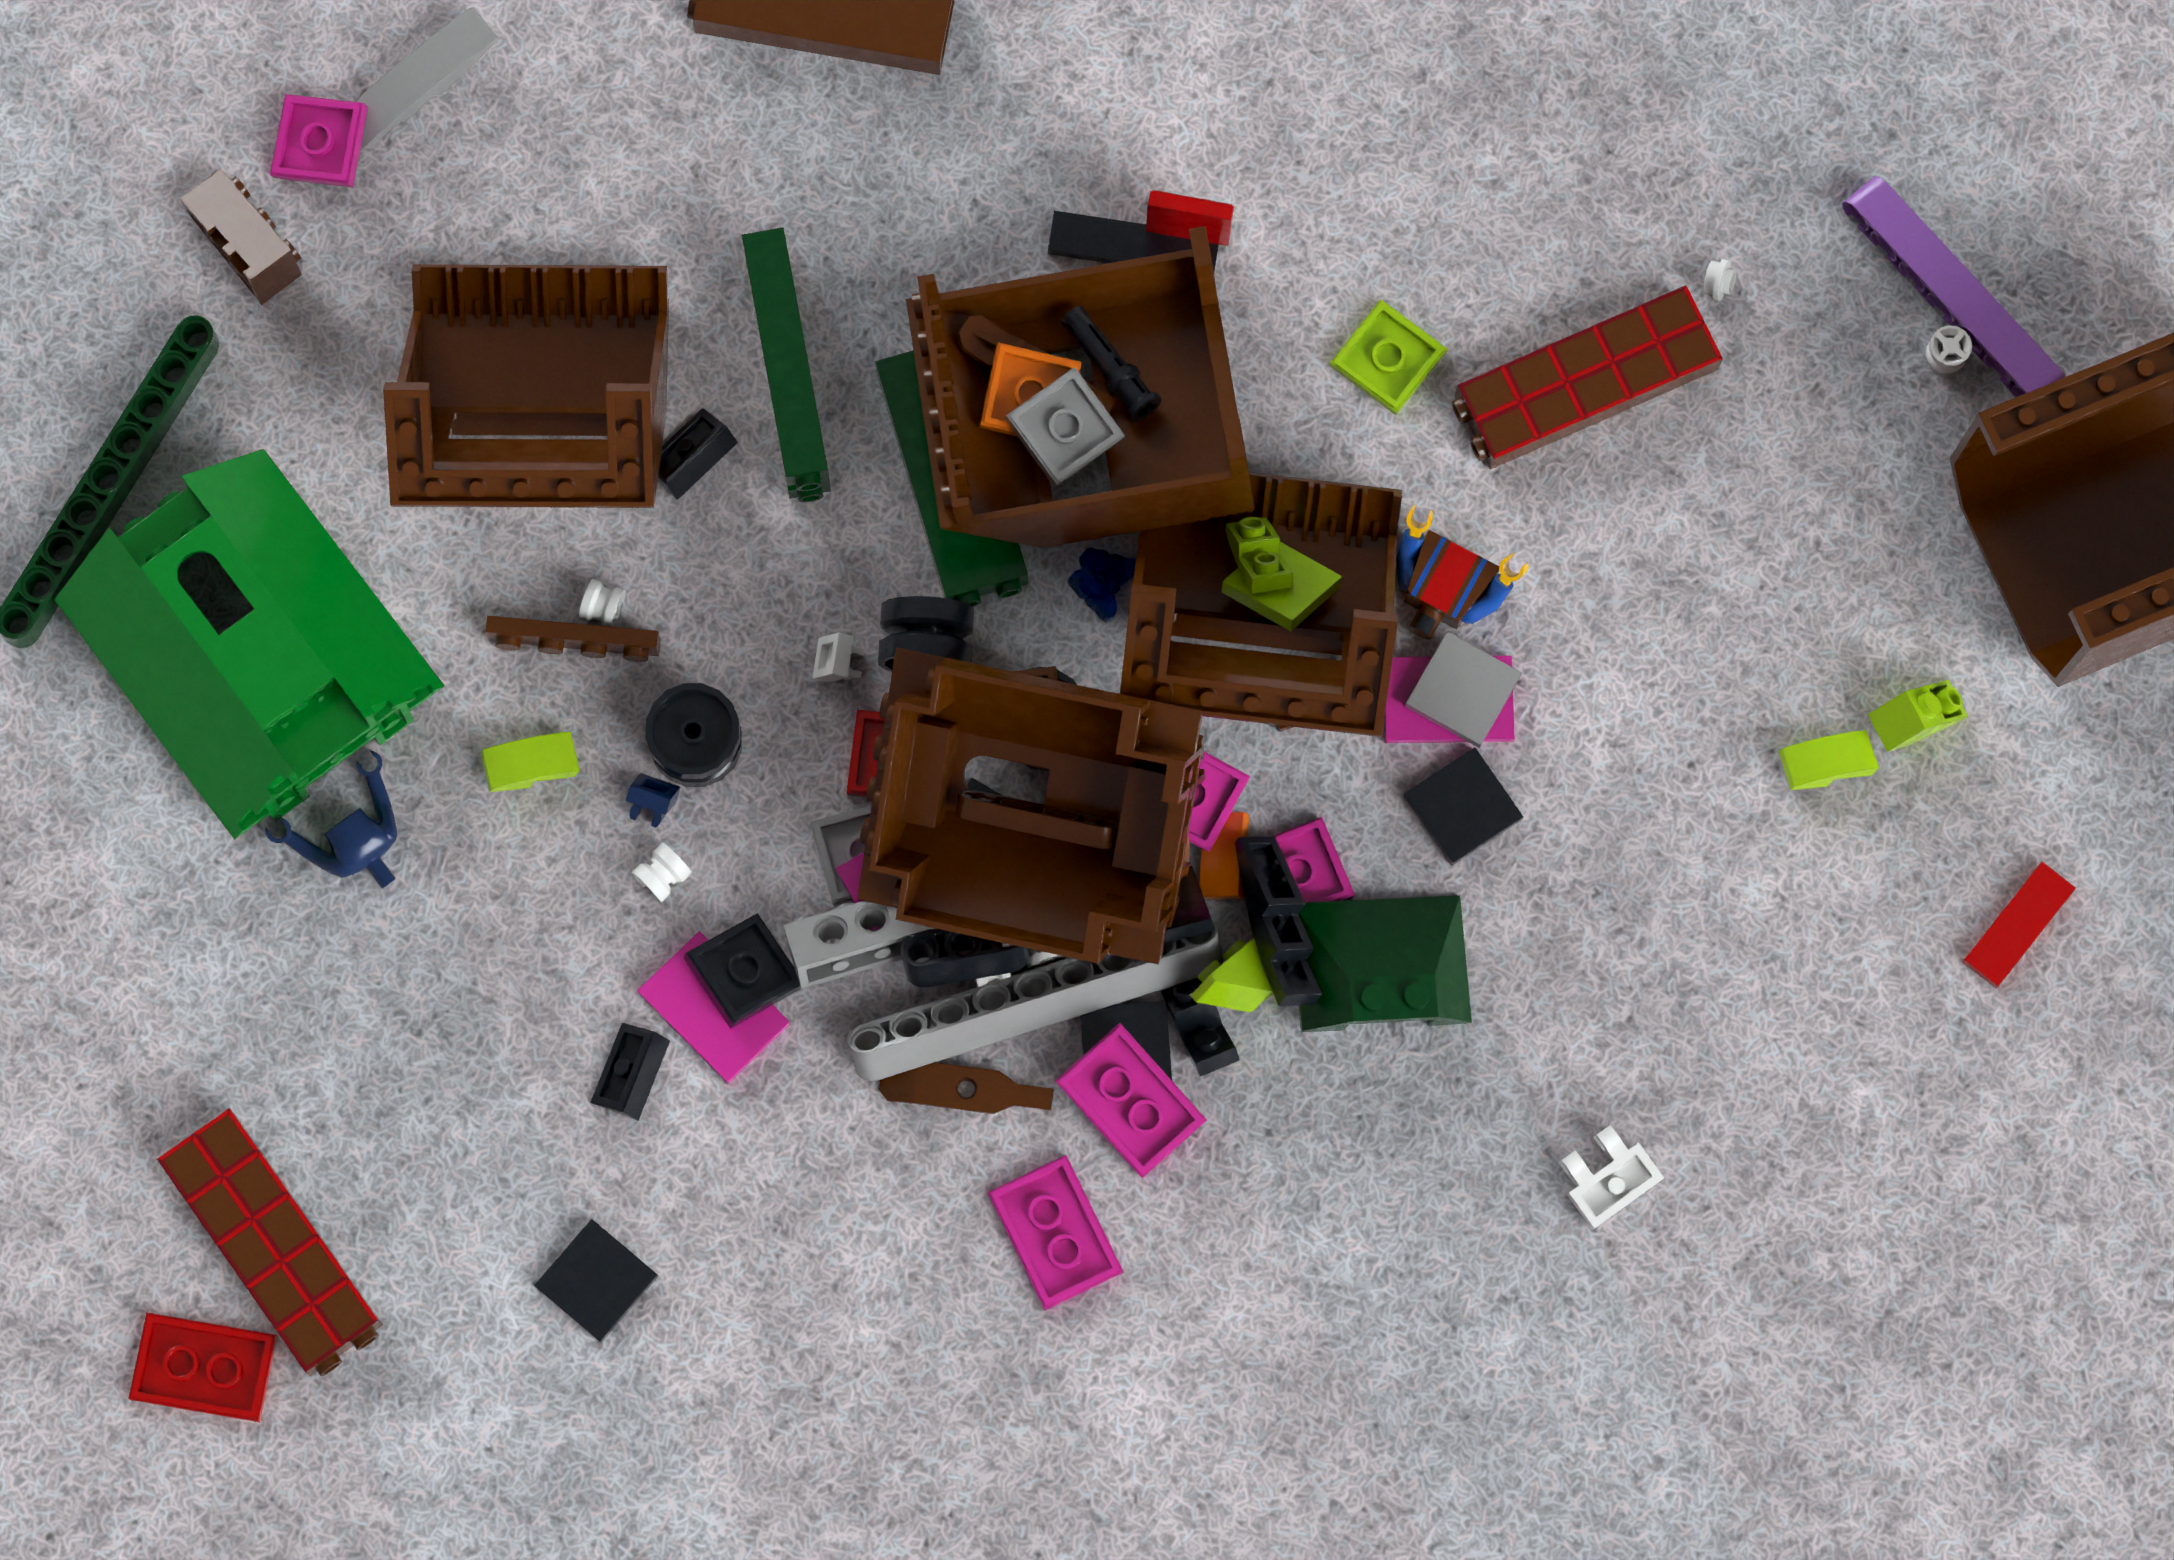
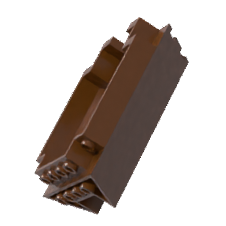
M896 647L889 693L886 692L883 695L880 705V718L885 719L883 734L877 736L873 750V759L878 761L876 777H871L867 789V802H871L872 805L870 818L864 820L860 834V843L865 844L857 899L897 908L896 920L1093 963H1099L1107 954L1159 965L1163 953L1166 927H1171L1179 902L1180 881L1183 876H1187L1191 862L1184 861L1196 787L1205 780V770L1200 769L1201 759L1204 756L1203 736L1199 735L1202 711ZM988 756L1050 769L1044 805L1104 817L1119 822L1115 848H1094L958 817L955 814L958 793L962 790H970L965 781V768L967 764L975 757Z

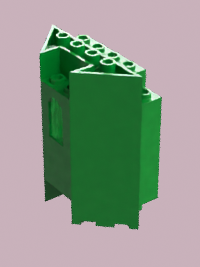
M264 449L182 475L181 477L187 488L180 493L179 491H174L165 496L158 503V509L146 518L140 516L130 521L123 528L121 536L117 537L109 527L54 599L234 840L268 815L275 822L280 819L279 817L285 816L310 797L305 789L373 738L379 745H382L414 721L410 711L445 686ZM197 552L212 555L254 608L253 611L220 635H218L178 580L179 565Z

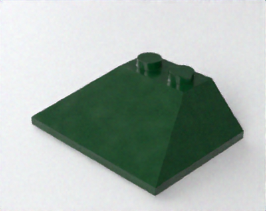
M1460 895L1305 903V906L1299 913V917L1314 948L1307 961L1322 995L1315 1005H1298L1301 1033L1341 1031L1350 1024L1425 1020H1427L1428 1026L1472 1023Z

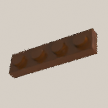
M487 616L485 630L488 640L495 642V647L503 650H520L521 644L536 645L539 652L546 654H562L564 648L580 649L582 656L590 658L606 657V652L623 653V659L634 662H646L649 656H659L661 642L659 632L655 630Z

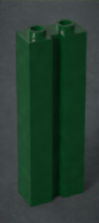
M784 227L742 234L789 499L798 497L799 502L817 501L824 497V492L831 491Z
M914 351L875 361L878 381L943 597L975 607L982 602L980 596L995 592L998 598H1007L1022 592L1021 586L1028 584V572L1019 543L940 529Z

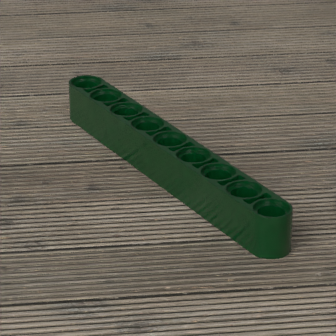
M198 315L188 316L177 325L0 607V634L11 646L27 648L38 640L58 608V604L54 599L86 559L88 553L102 538L217 354L219 339L211 323L206 318ZM196 333L208 335L202 345L197 347L188 345L189 338ZM174 368L185 369V374L181 380L177 382L166 381V376L170 370ZM153 403L163 404V409L158 416L153 418L144 417L143 413L149 405ZM135 438L141 440V444L135 452H121V448L127 440ZM108 474L118 475V481L114 487L110 489L99 488V483L104 476ZM85 510L96 511V516L91 523L87 525L77 524V518L81 512ZM67 545L73 547V553L67 560H54V555L60 547ZM42 581L51 583L50 590L46 595L42 597L32 596L33 587L37 583ZM19 617L28 618V624L24 631L16 634L9 632L10 624Z

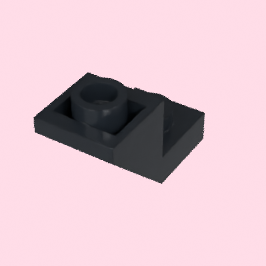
M1196 978L1161 991L1186 1052L1201 1077L1240 1061L1234 1043L1222 1024L1217 1006L1197 1003L1191 997L1193 992L1202 984Z

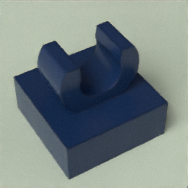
M640 773L630 785L626 797L627 802L633 803L629 813L630 819L636 820L641 812V808H647L654 814L651 826L658 827L665 815L674 806L681 787Z

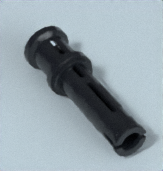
M1077 306L1063 316L1061 324L1074 337L1081 349L1106 379V390L1110 395H1116L1128 410L1127 416L1130 421L1136 423L1152 414L1161 404L1162 399L1158 393H1152L1139 377L1141 372L1137 366L1127 364L1121 358L1103 332L1092 321L1083 306Z

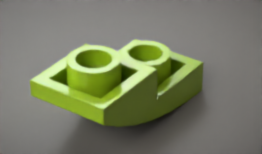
M1247 517L1240 522L1226 524L1225 531L1233 556L1252 594L1293 588V571L1279 553L1280 537L1267 518Z
M1867 730L1812 739L1784 747L1778 751L1790 790L1827 787L1835 779L1872 776L1879 769Z
M571 731L524 738L489 747L481 751L489 792L531 788L535 781L576 777L580 771Z

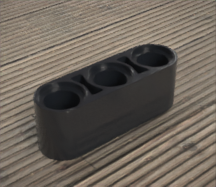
M941 929L911 934L901 945V956L907 979L914 986L920 988L1021 970L1029 960L1030 951L1029 948L1015 945L1002 947L1005 943ZM964 950H972L971 953L966 955L959 954ZM920 958H930L925 962H915Z

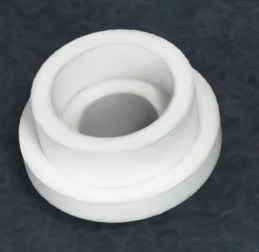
M1722 259L1721 262L1711 261L1708 266L1704 280V293L1712 295L1713 300L1721 301L1724 294L1731 295L1734 289L1737 272L1731 269L1730 260Z

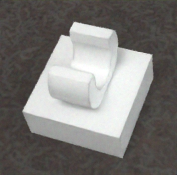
M840 632L818 638L812 679L821 682H833L841 679L851 680L861 677V671L853 670L849 666L850 658L864 656L865 650L856 645L852 646L854 636Z

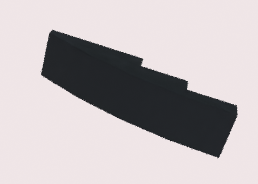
M1275 836L1238 837L1235 847L1249 921L1264 971L1278 1006L1315 1005L1322 992L1307 961L1314 948L1299 917V913L1305 906V901Z

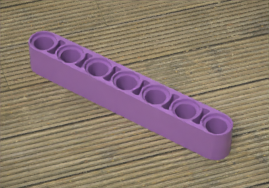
M1878 176L1872 177L1842 203L1845 214L1847 216L1850 214L1854 216L1860 223L1857 227L1875 246L1880 244L1888 253L1885 257L1904 277L1908 275L1917 284L1914 288L1932 308L1936 305L1944 313L1942 318L1948 325L1958 326L1966 331L1973 345L1972 351L1989 369L1992 366L2002 376L1999 380L2015 397L2066 377L2052 359L1882 178Z

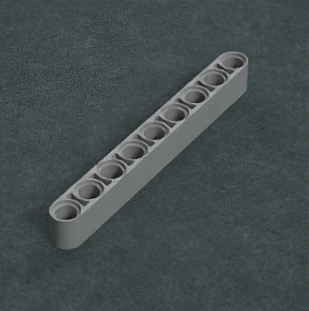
M1212 921L1214 928L1212 931L1164 943L1159 965L1107 954L1099 963L1067 958L855 1027L848 1036V1046L856 1073L864 1080H881L1196 979L1214 960H1217L1221 965L1223 963V953L1217 926Z

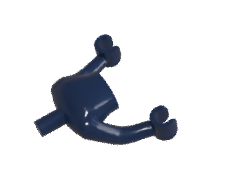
M370 751L377 759L378 765L376 769L367 772L362 769L358 761H356L358 771L366 777L378 823L366 815L361 808H358L324 834L330 844L333 855L291 830L289 822L284 818L279 817L287 828L284 837H273L267 828H265V832L270 841L274 843L284 842L311 863L337 877L346 878L367 868L383 889L396 879L381 857L396 841L397 827L392 805L380 775L382 759L379 754Z

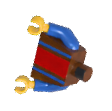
M1416 505L1410 508L1406 519L1410 529L1404 531L1396 556L1398 585L1406 592L1404 602L1418 609L1408 627L1409 630L1423 639L1431 640L1440 622L1457 630L1462 622L1474 624L1496 612L1514 586L1512 581H1516L1524 576L1529 566L1526 563L1522 566L1519 573H1514L1509 568V561L1515 553L1506 556L1498 566L1428 530L1434 518L1433 511L1430 510L1426 522L1418 523L1413 518ZM1426 530H1428V532H1427V534H1426V536H1425L1422 532H1425Z

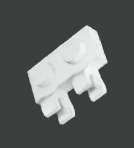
M1611 1125L1593 1137L1603 1153L1612 1161L1593 1175L1576 1150L1558 1162L1569 1179L1577 1186L1567 1196L1592 1230L1664 1179L1642 1146L1637 1143L1628 1150Z

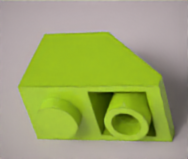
M1949 679L1904 691L1867 714L1887 752L1907 747L1969 717L1963 707L1962 696L1952 686Z
M1253 938L1247 944L1242 939L1238 940L1222 956L1226 960L1222 965L1217 960L1208 965L1198 975L1197 978L1202 984L1193 992L1191 997L1197 1003L1251 1013L1273 995L1255 939Z

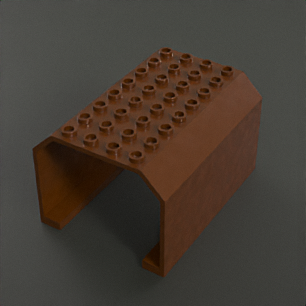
M2174 333L1979 412L1950 456L1958 500L1965 519L2031 659L2057 687L2174 639Z

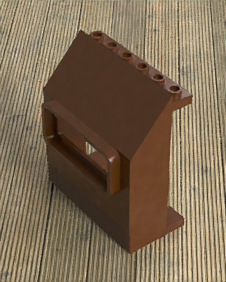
M1206 226L1189 229L1192 249L943 293H939L934 274L917 277L920 293L912 294V298L906 299L940 529L1046 548L1254 510L1247 457L1237 411ZM1083 306L1092 321L1103 332L1121 358L1127 364L1137 366L1141 372L1139 376L1152 393H1158L1162 401L1152 414L1134 423L1128 418V410L1116 395H1110L1106 390V379L1091 361L1095 387L1117 399L1109 414L1125 435L1124 439L1106 451L1112 491L1053 501L1050 480L1017 436L979 428L991 369L977 362L960 349L957 334L969 316L982 315L1009 334L1026 341L1048 354L1081 349L1074 337L1061 324V320L1071 309Z
M413 264L411 274L414 310L397 382H385L383 389L391 507L654 508L667 412L669 332L667 266ZM451 435L607 436V439H450L449 437Z
M1249 472L1254 503L1253 511L1237 512L1234 515L1228 514L1227 516L1220 515L1217 518L1211 517L1207 520L1140 531L1130 597L1120 694L1201 710L1203 717L1382 737L1398 625V614H1394L1396 542L1402 490ZM1247 517L1267 518L1280 537V542L1341 575V587L1292 631L1285 629L1222 593L1223 581L1238 568L1225 531L1227 523L1240 522ZM1171 636L1341 655L1342 659L1331 660L1176 642L1171 640Z

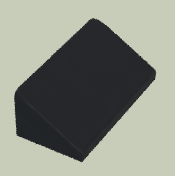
M702 408L662 446L658 482L678 500L738 443L726 425Z
M622 1023L590 1103L639 1121L670 1040L654 1031Z

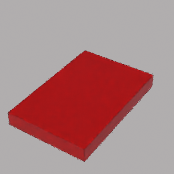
M146 1312L128 1399L260 1423L277 1335Z

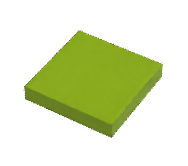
M1380 299L1330 361L1329 366L1390 412L1397 415L1447 353L1448 349Z
M1280 542L1279 553L1293 571V588L1252 594L1239 568H1237L1223 581L1222 593L1285 629L1292 631L1341 587L1342 576Z

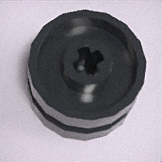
M929 596L897 597L882 603L880 626L881 629L890 635L879 640L878 666L892 672L896 647L971 663L972 645L963 640V638L973 634L974 608L953 599Z
M683 683L666 690L653 702L646 718L645 738L656 768L670 781L685 787H706L721 781L735 768L742 752V730L732 702L720 690L703 683ZM697 730H701L700 736L696 739H690L686 736L689 731L695 735Z

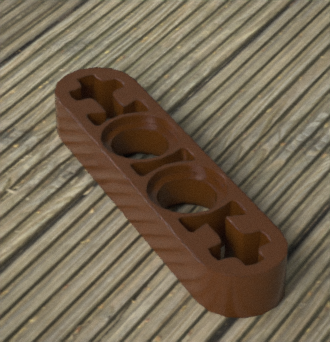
M977 790L959 791L955 812L958 817L969 821L1101 849L1115 848L1119 822L1112 819Z

